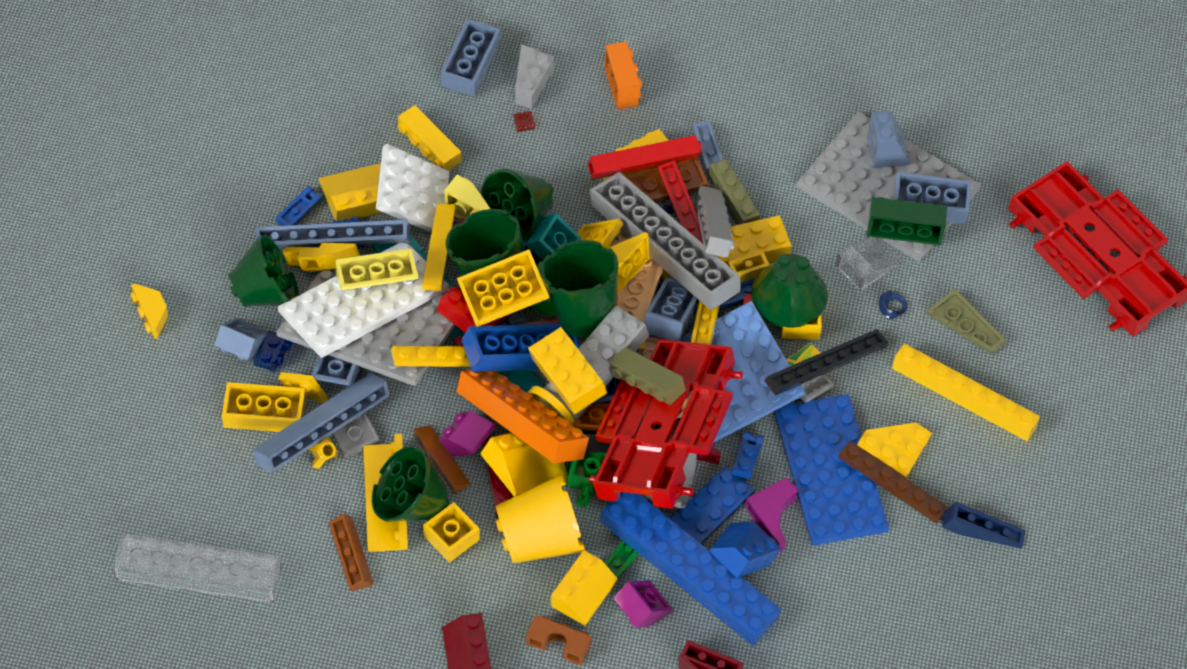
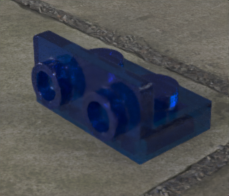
M269 331L253 361L254 365L275 373L278 366L281 367L283 364L284 354L290 350L292 341L278 337L277 333Z

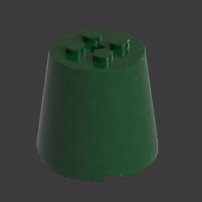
M486 209L466 216L465 221L452 227L445 243L450 258L462 276L524 252L521 228L517 218L509 215L508 211L501 209Z
M581 240L563 244L557 247L556 252L551 256L547 255L541 265V278L560 325L566 333L575 337L588 338L615 306L618 307V258L611 248L603 247L600 242Z

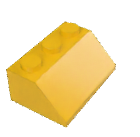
M583 550L552 593L551 607L586 626L616 584L618 578L601 559Z

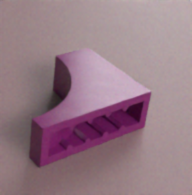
M787 477L748 497L745 506L757 525L781 547L779 552L785 549L786 539L780 528V518L786 508L796 501L798 492L793 482L790 483Z

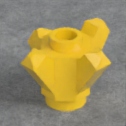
M329 436L308 449L314 456L312 467L318 469L326 460L331 457H337L338 453Z

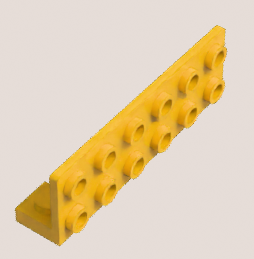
M394 434L395 442H391V444L363 446L369 552L408 550L407 521L386 522L376 516L372 507L373 486L378 484L382 475L379 471L395 452L403 448L402 434Z

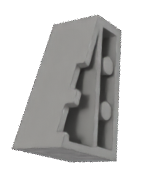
M521 44L515 88L516 104L529 109L533 108L554 70V56Z

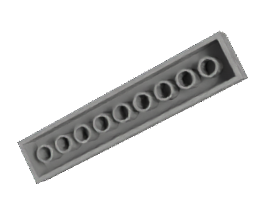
M620 172L590 189L591 205L607 220L620 219L623 222L620 231L629 239L644 232L648 233L650 257L710 310H713L740 292V276L716 255L705 253L704 245Z

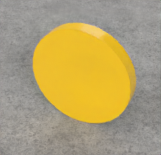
M533 386L528 391L534 399L544 403L548 409L555 411L558 416L569 421L572 426H575V420L571 413L551 393L539 386Z

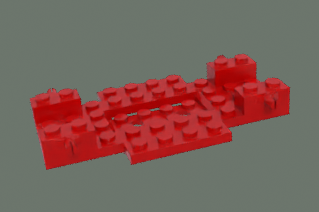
M1066 161L1011 197L1008 210L1016 218L1009 222V226L1011 229H1014L1022 224L1032 234L1040 231L1045 237L1035 243L1033 247L1039 255L1083 300L1098 290L1109 301L1108 312L1116 320L1108 326L1109 329L1114 332L1122 327L1134 337L1148 327L1149 321L1171 305L1176 309L1187 301V275L1181 276L1159 254L1157 250L1166 245L1169 239L1119 189L1104 198L1088 182V175L1086 176L1085 173L1081 175ZM1087 224L1092 225L1095 230L1089 232L1085 230L1084 226ZM1065 225L1070 228L1071 233L1076 234L1082 240L1084 246L1089 247L1095 253L1097 259L1105 263L1110 273L1065 229ZM1111 250H1117L1120 253V255L1118 257H1112L1109 252Z
M658 339L649 360L682 376L686 389L671 405L663 401L660 402L656 397L645 394L641 389L630 386L621 379L595 435L596 442L611 443L597 475H590L589 482L594 484L598 499L617 501L621 492L651 495L654 506L673 509L680 495L692 496L693 488L683 487L686 480L683 466L689 453L709 455L733 398L732 391H724L727 382L731 378H743V371L733 370L736 362L732 347ZM693 391L672 440H670L669 435L676 426V419L682 412L684 401L689 397L688 392ZM656 424L662 425V427L658 430L651 429V427H654Z

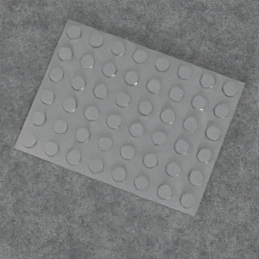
M859 111L796 184V187L866 230L872 197H883L893 200L897 171L972 181L970 201L981 188V184L906 139L910 165L873 168L867 140L871 118ZM946 222L945 231L952 223ZM882 239L918 262H921L934 246L931 244Z
M336 268L320 271L306 291L335 277ZM440 294L328 355L416 386L429 366H395L391 353L392 347L443 346L456 325L437 312L440 299L443 294ZM285 319L277 330V336L312 349Z

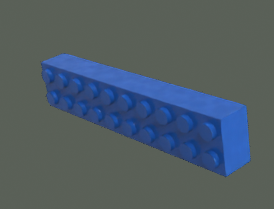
M621 492L617 501H611L601 511L599 521L752 646L779 619L781 608L742 577L736 578L709 550L641 495Z

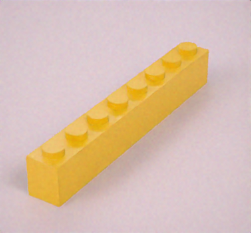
M904 343L896 354L892 367L893 370L1028 442L1037 428L1039 415Z

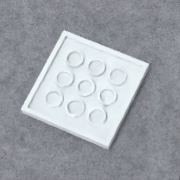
M384 145L376 209L400 220H407L408 223L432 233L437 203L445 204L444 190L448 186L449 171L394 146Z

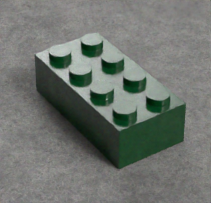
M872 197L866 237L941 246L946 226L947 206Z

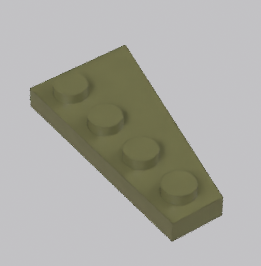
M956 289L952 290L926 311L927 315L990 354H993L1006 343V339Z

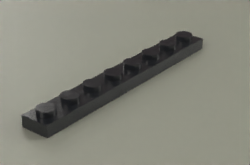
M875 329L767 376L764 382L775 395H778L885 348L889 342L878 329Z

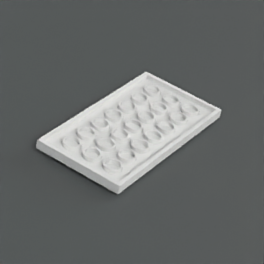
M398 243L381 253L412 249L418 279L340 290L337 276L291 299V301L278 306V312L312 349L323 358L448 291L449 284L443 280L442 291L422 290L426 261L408 243Z

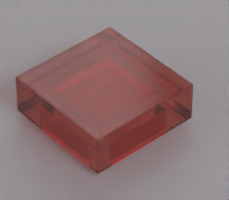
M531 111L513 114L517 132L535 130Z

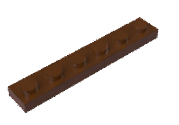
M851 441L847 443L838 456L839 459L936 524L948 508V506Z

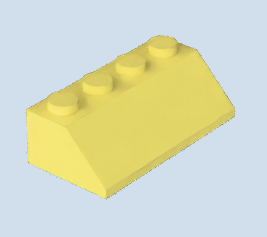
M412 249L335 260L336 276L340 290L418 279Z

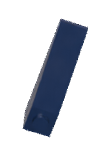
M958 502L952 504L944 513L942 528L959 535L1019 549L1023 547L1024 529Z

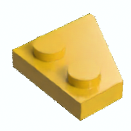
M281 372L278 378L284 387L305 388L307 398L320 403H325L329 399L311 375Z

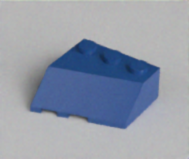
M754 522L730 523L709 552L736 578L770 566L781 550V547Z

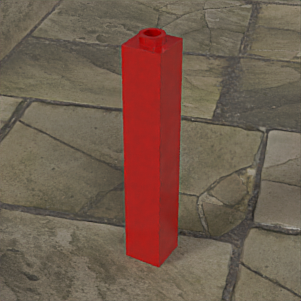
M696 135L591 156L587 165L591 179L595 180L613 176L618 172L624 174L657 167L673 160L677 163L696 159L702 151L700 141H697Z

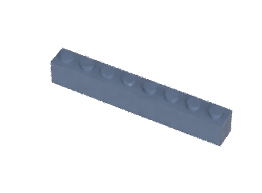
M407 220L256 227V239L261 235H267L276 243L279 249H285V247L319 248L322 243L356 244V246L410 243V224Z
M372 373L368 374L253 449L256 465L270 473L275 472L389 397L386 380Z

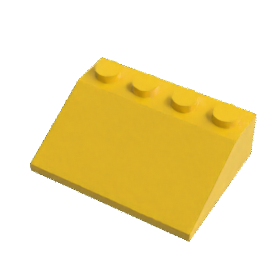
M381 163L319 178L334 220L343 221L347 219L348 221L356 216L359 219L383 213L376 209Z
M530 250L457 278L476 327L550 298Z
M513 433L491 437L481 452L482 457L514 497L559 475H562L565 485L568 484V473L564 462H551Z

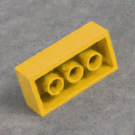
M779 215L731 226L730 231L733 233L734 248L732 252L729 251L727 258L717 257L727 264L730 260L763 251L770 263L779 259V256L782 254H790L792 245Z
M562 327L528 348L533 361L573 414H576L607 394L601 378Z
M227 382L222 411L223 428L280 432L304 416L306 405L305 388Z

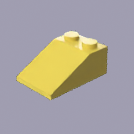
M456 175L444 190L445 204H456L455 217L458 219H466V216L474 212L490 209L474 184L465 177Z

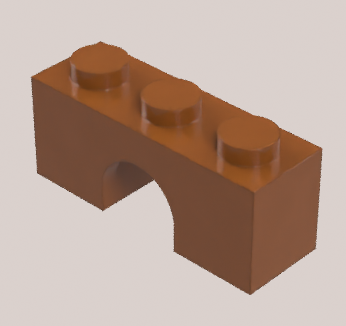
M535 615L526 634V644L545 651L550 642L561 641L565 644L563 659L582 666L592 645V636H589L585 631L571 629L566 624L553 622L546 616L540 617Z

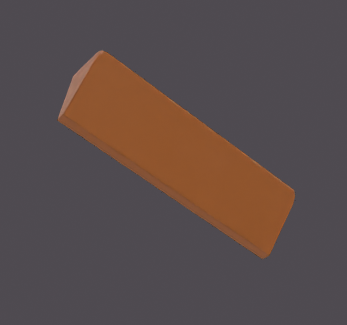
M430 425L413 429L414 437L454 494L471 485L449 451L440 443L439 437Z
M344 513L330 521L329 525L350 591H355L372 586L374 583L353 518Z

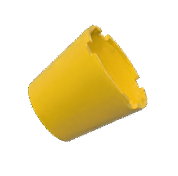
M562 475L556 476L495 506L499 517L496 520L498 531H503L505 539H501L505 552L509 551L513 564L577 554L585 550L583 542H578L581 534L568 492L566 490L563 491L561 487L565 486Z

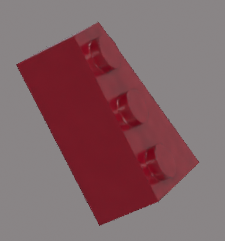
M687 640L680 654L678 664L680 669H743L744 663L689 640Z

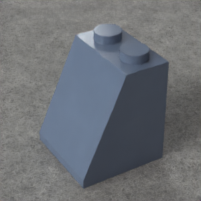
M891 111L872 112L867 140L873 168L910 165L904 132Z

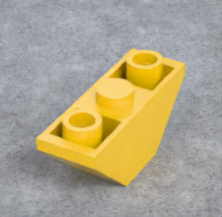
M134 283L131 285L132 293H130L133 304L137 303L138 305L137 311L140 318H144L146 321L144 326L147 333H151L153 338L156 339L168 318L167 305L160 291Z

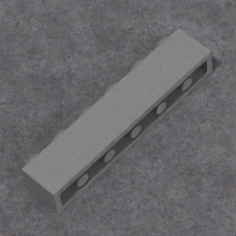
M700 186L695 204L705 253L727 258L729 251L732 252L734 248V240H732L733 233L730 231L731 224L728 222L729 215L726 213L725 198H723L722 190Z

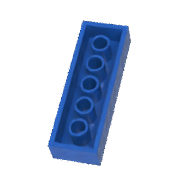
M561 325L469 326L462 338V343L472 372L540 370L533 361L528 348L560 328ZM566 333L579 349L581 344L578 337Z

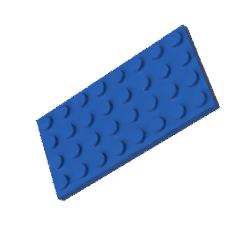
M849 394L811 400L807 403L788 404L773 411L793 482L798 491L797 496L811 545L889 532V525L876 483L838 458L849 441L857 445L861 438Z

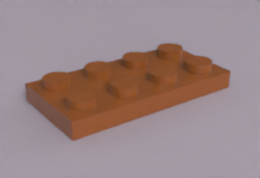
M697 158L676 163L688 193L699 191L700 186H709ZM657 167L626 174V178L655 203L669 199Z

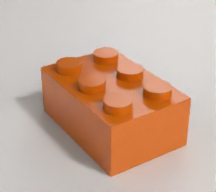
M627 41L605 45L604 68L617 110L637 107L641 98L640 88H642L641 77H637L636 62L633 63L632 48L628 47Z

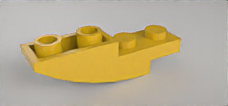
M322 243L319 248L285 247L283 251L288 265L300 266L302 271L335 269V260L360 256L356 244Z

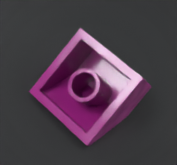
M472 411L459 412L453 418V423L442 431L443 435L439 441L452 456L473 455L496 425Z
M650 580L629 581L614 597L619 609L625 612L629 617L630 623L636 628L649 627L673 611Z

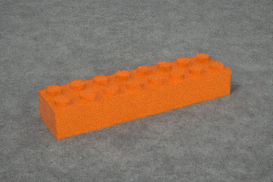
M471 369L461 371L456 392L553 463L584 459L589 437L583 434L580 429L572 426L569 421L558 416L555 411L548 409L544 403L537 401L531 394L520 389L519 385L513 384L506 376L499 374L497 371L472 372Z

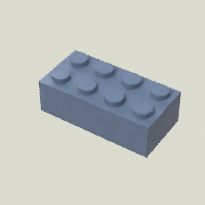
M467 19L441 70V86L475 97L501 43V29Z
M897 171L893 200L900 199L909 202L947 206L946 222L966 225L972 181Z
M665 278L646 312L644 324H646L650 336L680 341L698 309L699 300L676 279Z

